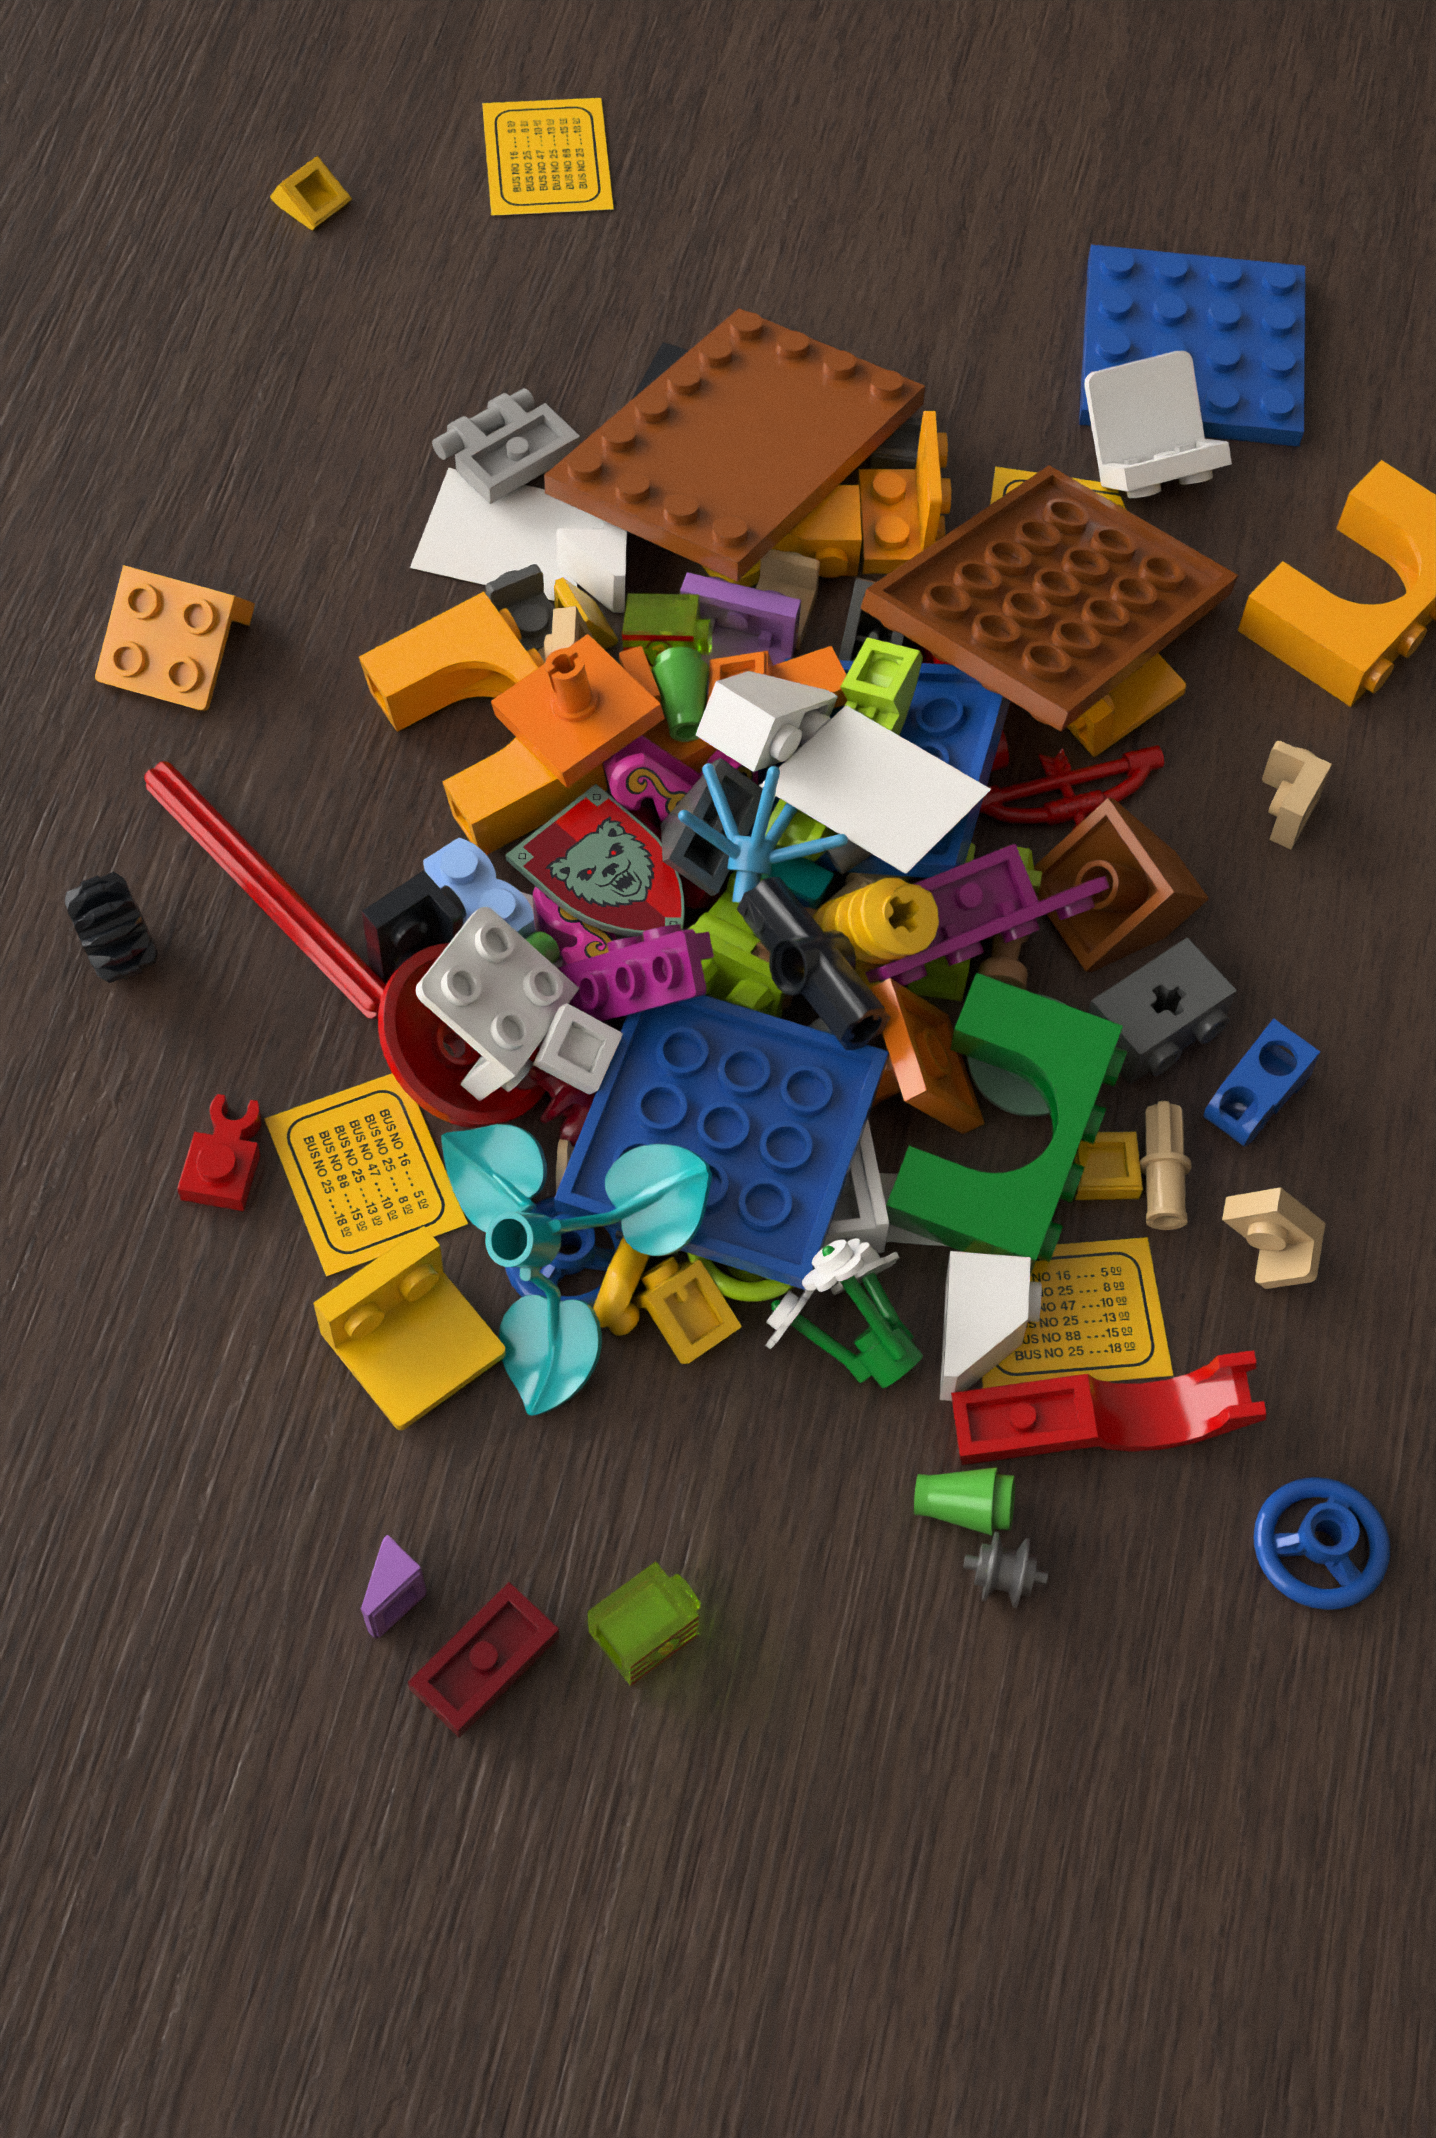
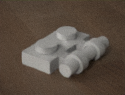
M526 388L511 396L506 393L497 396L488 402V409L470 419L465 416L460 417L447 425L446 433L432 440L433 448L441 459L445 460L455 454L456 471L489 504L552 469L580 445V436L546 403L534 409L535 400Z

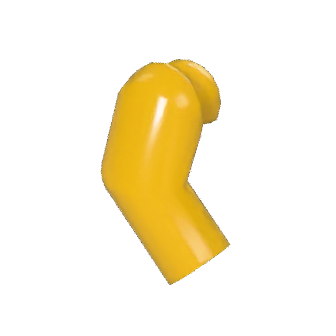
M624 1236L608 1266L593 1306L600 1327H608L617 1336L628 1334L639 1321V1308L631 1303L630 1300L651 1256L634 1250L626 1242Z

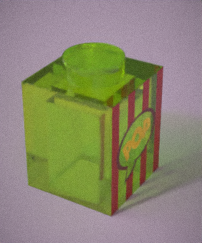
M628 593L622 629L623 650L626 651L642 646L651 670L654 667L655 658L661 652L670 648L689 647L697 650L701 655H710L712 624L711 619H701L699 594Z
M655 1561L588 1611V1631L628 1684L632 1686L697 1637L699 1615L696 1611L701 1605L694 1591L679 1574L675 1573L669 1578Z

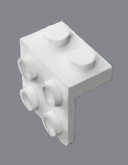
M1174 351L1095 371L1086 377L1084 385L1102 487L1127 491L1128 498L1145 497L1161 492L1160 483L1174 479H1179V484L1182 485L1203 482L1213 478L1212 469L1232 464L1229 442L1205 439L1193 360L1188 352Z
M481 907L469 917L417 984L416 995L424 1005L481 1054L479 1060L460 1084L478 1101H481L499 1087L509 1092L521 1082L533 1066V1062L529 1060V1057L537 1047H541L558 1008L569 1003L579 988L494 910L489 907Z

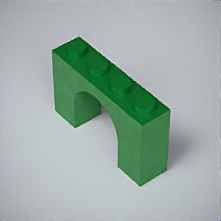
M976 973L955 1026L950 1050L1012 1072L1029 1082L1042 1096L1050 1112L1052 1141L1046 1150L1030 1164L1017 1170L1003 1173H987L970 1169L909 1146L886 1204L889 1224L962 1252L1031 1257L1030 1275L1037 1258L1050 1262L1063 1225L1051 1221L1059 1199L1072 1203L1085 1166L1074 1163V1157L1080 1141L1093 1145L1106 1108L1094 1104L1101 1084L1115 1086L1127 1054V1050L1116 1047L1123 1026Z

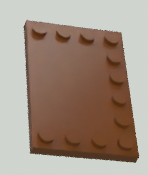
M738 308L544 475L545 494L738 581L924 404L925 385L905 378L895 371L886 370L857 358L850 352L838 350L809 338L804 333L773 323L756 313Z
M1048 465L868 587L860 609L880 620L889 630L901 633L929 650L938 660L950 663L976 679L985 689L1002 695L1030 712L1037 721L1051 725L1061 732L1232 593L1239 575Z

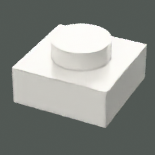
M566 1003L558 1008L533 1065L590 1095L598 1091L623 1033Z

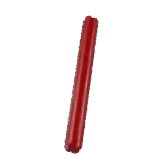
M161 761L154 768L149 769L144 776L147 790L367 1018L377 1019L380 1000L386 986L382 979L171 763Z

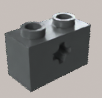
M1187 937L1091 1000L1088 1013L1123 1026L1116 1047L1127 1050L1120 1074L1131 1085L1148 1072L1153 1076H1158L1168 1070L1180 1058L1182 1050L1197 1039L1201 1044H1205L1218 1036L1230 1022L1227 1014L1237 990Z

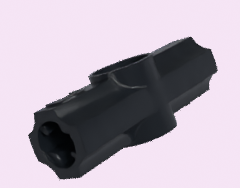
M780 877L762 879L756 887L745 892L737 910L769 951V968L776 987L787 995L802 994L846 1051L863 1048L871 1039L882 1034L890 1016L884 1010L885 1007L856 973V956L848 937L836 930L823 931Z

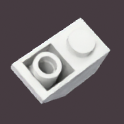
M747 671L716 681L696 736L749 770L756 772L789 759L831 720L830 715L838 696L829 690Z

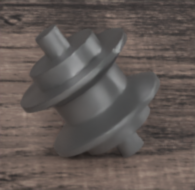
M995 1532L991 1545L982 1543L979 1557L966 1554L963 1568L976 1571L974 1585L983 1586L982 1601H986L992 1592L997 1589L1009 1592L1012 1606L1017 1608L1021 1595L1030 1596L1033 1583L1046 1585L1048 1571L1036 1569L1037 1555L1029 1553L1030 1539L1026 1538L1016 1551L1003 1548L999 1532Z

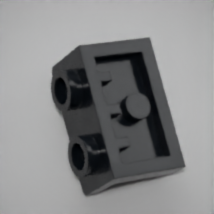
M423 870L362 910L369 967L386 985L393 973L414 954L430 946L450 943L464 925L463 918L467 915L465 907L457 894L447 885L439 888Z

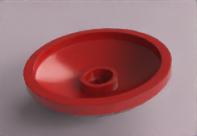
M449 943L427 947L406 960L393 973L384 988L378 1012V1032L386 1062L403 1090L423 1109L443 1121L467 1128H481L509 1123L530 1110L541 1099L546 1090L539 1085L525 1091L514 1087L509 1092L499 1087L484 1099L478 1101L460 1085L479 1060L481 1054L418 999L416 995L417 984ZM443 1042L452 1048L454 1057L445 1049ZM537 1047L529 1060L532 1061L537 1056L540 1048Z

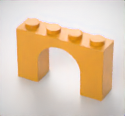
M1383 460L1349 493L1337 530L1387 562L1402 579L1406 594L1394 601L1372 605L1350 602L1330 593L1282 561L1249 595L1238 628V632L1350 707L1366 690L1373 694L1376 693L1390 676L1394 668L1392 662L1400 654L1408 658L1425 637L1427 632L1425 627L1432 619L1436 621V494Z
M485 592L359 656L370 693L397 732L456 701L471 697L496 698L544 664L542 657L535 648L526 651L520 643L522 639L521 633L511 613L506 608L498 611ZM517 737L497 753L443 781L453 817L469 841L479 847L486 855L545 824L593 785L597 784L604 791L608 790L603 763L566 788Z

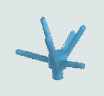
M711 763L703 765L702 771L726 837L691 812L681 810L678 813V818L682 823L729 856L727 869L736 871L732 902L740 903L744 893L752 890L760 883L761 875H771L772 864L845 846L848 843V837L845 834H838L775 850V845L798 810L786 803L765 836L780 775V770L776 766H771L767 771L751 836L740 835L722 785Z

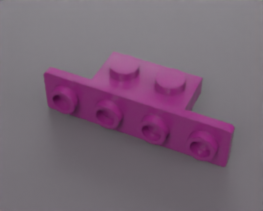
M1012 844L915 883L914 885H920L932 893L938 907L939 925L935 938L926 949L914 955L906 956L897 961H892L866 971L865 974L869 984L891 978L904 986L927 976L924 964L945 955L948 965L951 966L984 953L980 942L983 939L1001 933L1004 943L1040 930L1036 918L1056 910L1059 920H1063L1095 907L1091 895L1110 888L1106 877L1103 876L1038 901L1017 846Z
M681 924L643 931L641 936L610 941L607 943L609 952L558 967L579 988L568 1004L601 1022L705 995L706 984L701 961L714 958L709 932L695 934L693 929L682 930Z

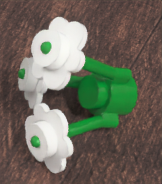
M858 1238L847 1242L844 1239L837 1240L825 1246L812 1259V1265L815 1269L802 1280V1285L806 1290L800 1298L789 1290L781 1301L774 1300L772 1302L771 1309L773 1312L766 1323L776 1331L765 1346L771 1349L789 1325H791L844 1364L859 1383L864 1382L870 1376L883 1389L896 1382L923 1357L921 1351L912 1341L914 1336L900 1320L876 1274L896 1263V1260L900 1258L897 1252L880 1258L876 1249H872L868 1242L862 1243ZM863 1282V1284H864V1286L866 1287V1289H867V1291H868L870 1297L872 1298L873 1302L871 1301V1299L869 1298V1296L866 1294V1292L864 1291V1289L862 1288V1286L860 1285V1283ZM816 1288L819 1292L831 1288L834 1295L846 1290L870 1326L853 1342L860 1350L859 1354L855 1355L799 1313Z

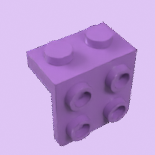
M687 572L680 590V619L676 635L694 636V642L674 641L672 647L695 648L708 666L710 659L761 651L769 652L773 665L782 663L785 658H793L797 646L801 600L785 596L777 591H763L730 583L719 577H705Z

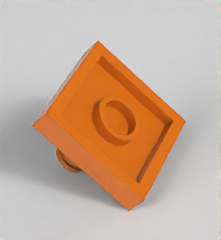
M589 634L568 648H561L552 652L541 667L491 701L495 716L566 788L665 719L661 703Z
M891 978L870 988L890 1016L882 1032L889 1052L888 1061L872 1107L902 1092L905 1102L961 1134H965L985 1124L962 1054L950 1050L954 1031L948 1014Z

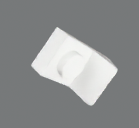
M593 515L592 529H558V567L613 613H624L627 531Z

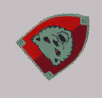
M597 784L593 785L506 854V861L555 904L571 916L603 931L630 937L641 936L643 931L676 924H681L683 930L684 894L679 873L663 862L661 841L642 822Z

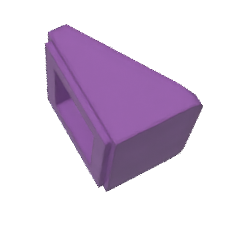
M388 1535L384 1537L361 1607L367 1630L375 1639L377 1637L380 1638L426 1595L427 1591L421 1567Z

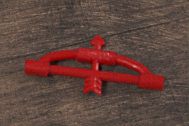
M1154 745L1123 753L1120 759L1071 771V765L1068 763V758L1063 748L1053 758L1039 754L1038 758L1047 777L999 788L997 785L989 786L988 788L991 790L984 796L979 813L1008 823H1047L1049 826L1074 820L1076 826L1072 828L1073 831L1085 817H1088L1107 798L1120 802L1136 792L1144 784L1151 770L1164 767V755L1160 746ZM1121 773L1131 776L1104 792L1098 789L1075 795L1071 787ZM1061 789L1064 796L1062 799L1046 802L1043 807L1006 808L1002 806L1005 802Z

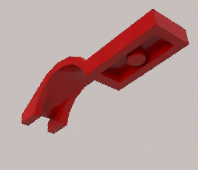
M1252 1350L1217 1355L1209 1364L1189 1374L1148 1383H1111L1097 1380L1089 1374L953 1392L951 1397L961 1464L967 1465L1097 1446L1106 1450L1131 1452L1164 1450L1194 1444L1266 1420L1264 1401L1252 1403L1246 1372L1256 1369L1255 1352Z

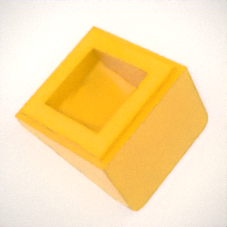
M318 155L281 182L270 196L278 207L310 230H314L352 200Z
M564 577L555 580V609L576 606L594 640L603 649L617 644L618 638L596 602Z

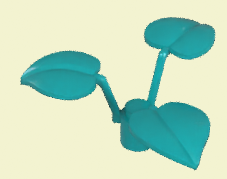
M496 1124L472 1130L447 1132L441 1136L445 1166L452 1189L468 1219L477 1228L486 1232L485 1243L488 1254L494 1262L501 1266L519 1267L520 1278L523 1281H532L547 1296L527 1295L518 1299L504 1314L499 1330V1340L504 1344L506 1352L502 1362L507 1374L521 1395L528 1415H541L561 1406L579 1392L594 1372L602 1348L601 1327L592 1306L583 1300L561 1301L559 1287L540 1272V1268L550 1264L558 1254L561 1246V1234L612 1225L621 1221L624 1239L634 1250L651 1256L670 1255L679 1251L695 1237L702 1224L712 1181L709 1164L697 1153L684 1147L668 1144H650L634 1148L617 1159L606 1174L605 1189L609 1199L617 1209L607 1213L564 1220H552L546 1215L537 1214V1206L531 1200L540 1193L546 1183L547 1163L541 1145L530 1132L513 1125Z

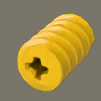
M884 878L826 902L813 915V919L823 931L836 930L848 937L856 956L855 971L857 974L892 961H897L906 956L914 955L926 949L935 938L939 925L938 907L932 893L920 885L909 884L899 878Z

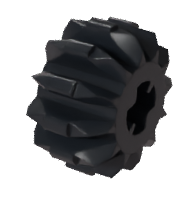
M115 872L101 877L96 875L80 882V886L66 892L65 905L68 909L67 912L97 976L108 983L122 978L127 980L143 973V969L156 963L158 951L134 896L122 876Z

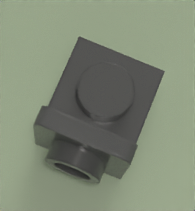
M533 564L518 571H508L496 580L489 582L485 586L486 595L498 611L506 608L511 613L520 630L522 637L520 643L525 650L528 651L531 648H535L538 651L544 647L545 636L552 634L554 608L544 593L543 573L539 566Z

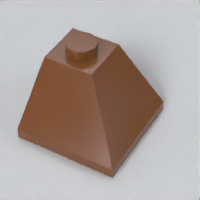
M1107 798L1034 866L1035 871H1042L1038 901L1103 876L1107 879L1110 888L1091 895L1095 907L1063 920H1059L1056 910L1047 913L1086 972H1094L1166 938L1209 900L1177 852L1112 798Z

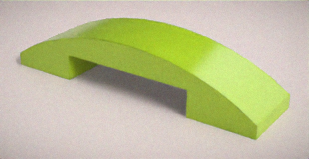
M867 637L840 686L847 699L844 707L847 705L895 734L900 735L923 660L920 650ZM779 799L769 818L765 836L787 803L782 799ZM797 810L775 845V850L838 835V833L802 811ZM826 851L804 856L802 858L815 861L820 856H822Z

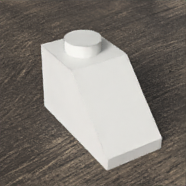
M950 1251L945 1287L939 1400L952 1401L951 1393L966 1391L1022 1345L1028 1321L1039 1322L1042 1284L1041 1282L1030 1281L1031 1257Z

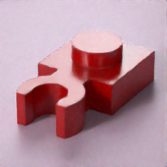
M217 1094L210 1105V1117L214 1133L212 1135L194 1132L177 1190L180 1199L183 1201L244 1211L260 1158L258 1143L247 1140L254 1137L259 1131L262 1116L258 1101L250 1100L244 1117L238 1120H229L225 1118L228 1114L226 1096Z

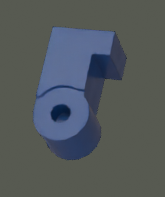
M1273 1018L1214 1094L1204 1111L1203 1117L1243 1147L1248 1146L1264 1128L1274 1113L1277 1114L1294 1092L1297 1094L1311 1077L1320 1051ZM1279 1046H1283L1289 1049L1293 1053L1294 1057L1282 1048H1280Z

